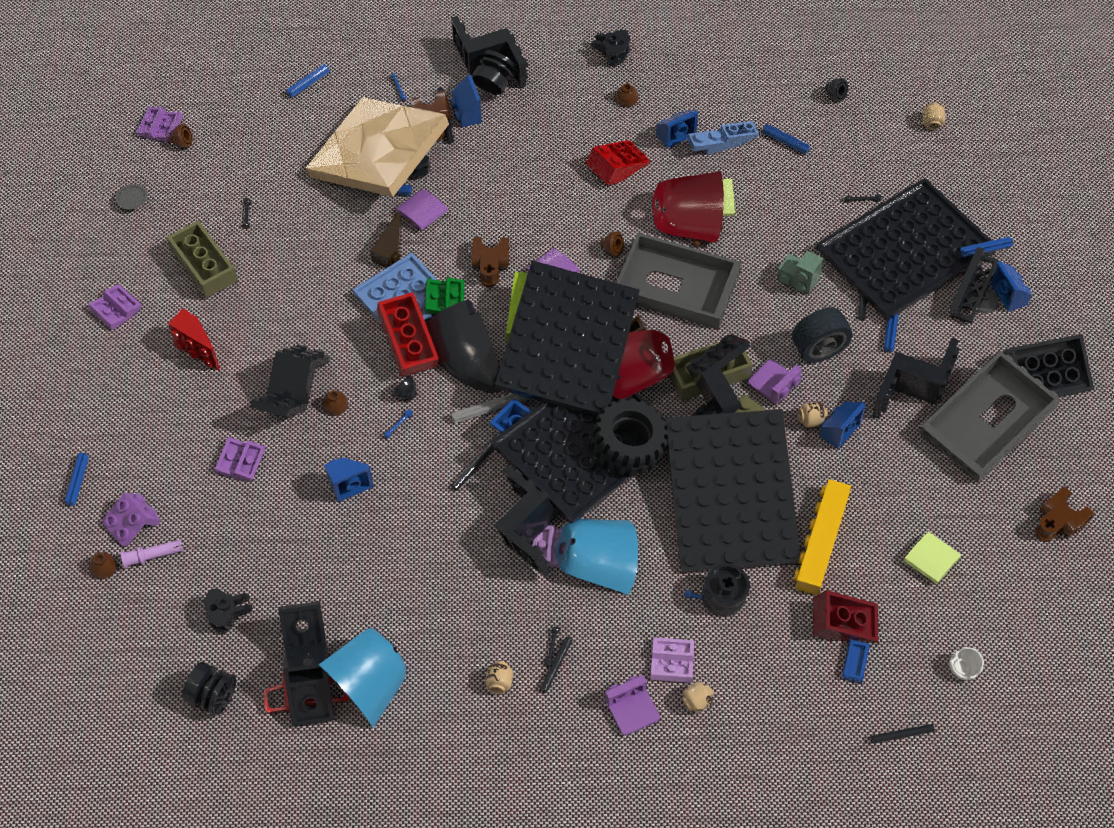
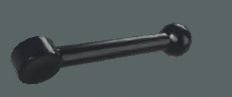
M879 194L871 197H851L849 195L845 197L846 202L855 200H875L880 202L882 196Z
M250 198L244 199L245 222L243 227L245 229L250 226L248 223Z
M556 626L552 628L553 635L548 658L544 661L546 667H551L553 663L552 654L555 640L560 631Z

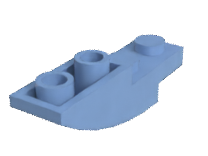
M753 121L721 125L720 130L690 133L687 136V140L693 151L705 150L706 154H711L742 145L758 137L759 133Z

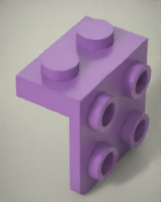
M770 359L748 380V385L777 405L801 382L802 368L795 365L788 371L776 361Z
M124 492L103 518L102 523L121 546L127 547L145 524L157 526L161 519L156 515V510L147 505L145 498L141 494Z
M644 675L639 677L633 676L626 683L621 685L615 684L605 691V702L624 736L660 720V715L646 690L647 681Z

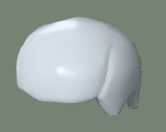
M963 647L950 657V670L958 679L971 680L977 677L983 670V657L974 648Z

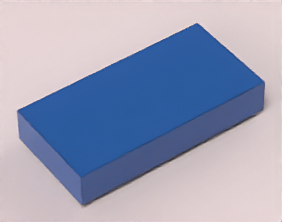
M849 640L841 679L862 684L870 644Z

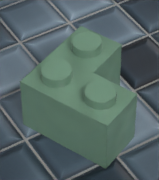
M808 250L801 259L789 253L778 268L777 279L783 284H788L799 292L809 295L820 279L823 258Z

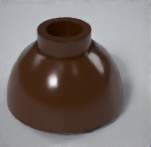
M628 83L619 87L615 93V101L624 107L635 105L639 98L637 90Z
M179 124L169 135V140L172 144H176L181 148H188L193 141L192 132L187 125Z
M618 231L611 232L601 239L600 246L609 255L617 257L623 251V236Z
M337 390L328 392L322 400V408L329 415H340L347 410L349 405L346 395Z
M106 552L95 554L89 561L90 574L97 579L108 578L117 569L116 559Z

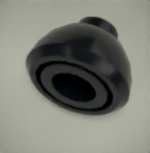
M836 78L826 84L825 90L832 100L840 102L848 93V82L844 78Z
M407 376L392 392V395L398 399H408L411 401L418 393L415 391L416 384L411 376Z

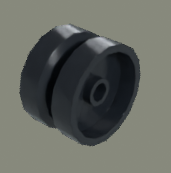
M719 564L713 567L707 574L701 595L704 605L712 613L720 616H732L738 613L744 606L749 594V577L744 570L736 565Z

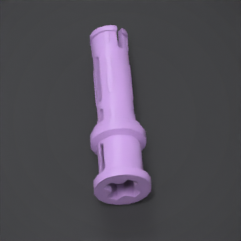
M181 539L145 549L137 547L136 550L129 552L120 551L124 569L137 563L145 564L146 560L183 552V546L174 548V546L182 545Z

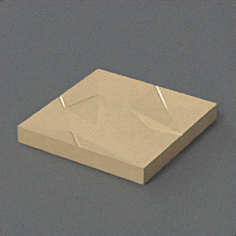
M362 97L335 133H333L308 164L306 170L310 178L394 197L447 128L449 122L445 114Z

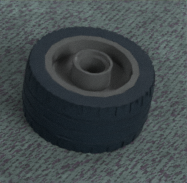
M829 307L817 310L802 319L793 329L791 336L802 358L809 363H818L834 357L845 349L852 340L853 332L840 310Z

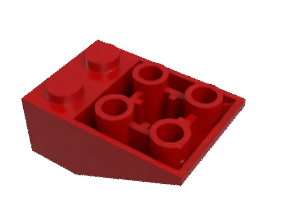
M626 140L593 147L585 164L606 185L620 183L648 165L651 161L634 146L633 142Z
M182 308L168 323L174 345L179 350L188 352L194 359H200L207 367L219 370L220 367L214 348L198 317Z

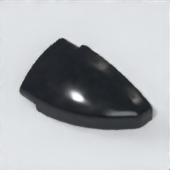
M465 300L444 309L426 323L439 358L438 363L448 374L463 384L486 393L495 394L503 391L494 388L500 365L481 315L476 312L472 301Z

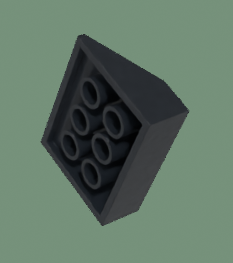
M1083 334L1003 350L1004 354L1011 356L1017 365L1023 366L1032 377L1038 378L1043 383V386L1048 390H1053L1058 397L1094 390Z

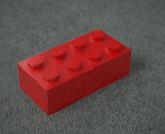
M414 292L378 302L376 311L401 377L437 367L439 358Z

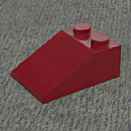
M825 590L813 597V636L830 641L849 642L851 639L866 643L879 642L878 604Z

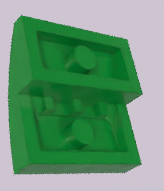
M449 277L445 281L427 279L425 282L424 313L438 314L444 309L464 301L465 280Z

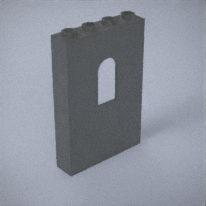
M638 232L636 238L631 240V250L629 253L626 252L624 257L625 264L623 267L620 266L618 271L619 278L617 281L614 280V283L640 289L636 303L637 306L719 330L740 276L742 262ZM651 272H659L683 279V282L677 293L650 285L646 281V276Z
M999 351L921 425L920 434L979 484L1058 407L1060 398H1058V395L1053 390H1048L1043 386V383L1038 378L1032 377L1023 366L1017 365L1011 356ZM999 397H1012L1016 404L1015 408L994 428L979 417Z

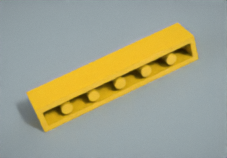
M828 479L827 486H822L820 497H823L822 502H817L814 512L817 514V518H812L809 530H812L811 536L807 535L804 543L807 550L806 553H801L799 564H802L800 570L796 569L793 578L794 581H797L795 589L819 595L850 494L851 485Z

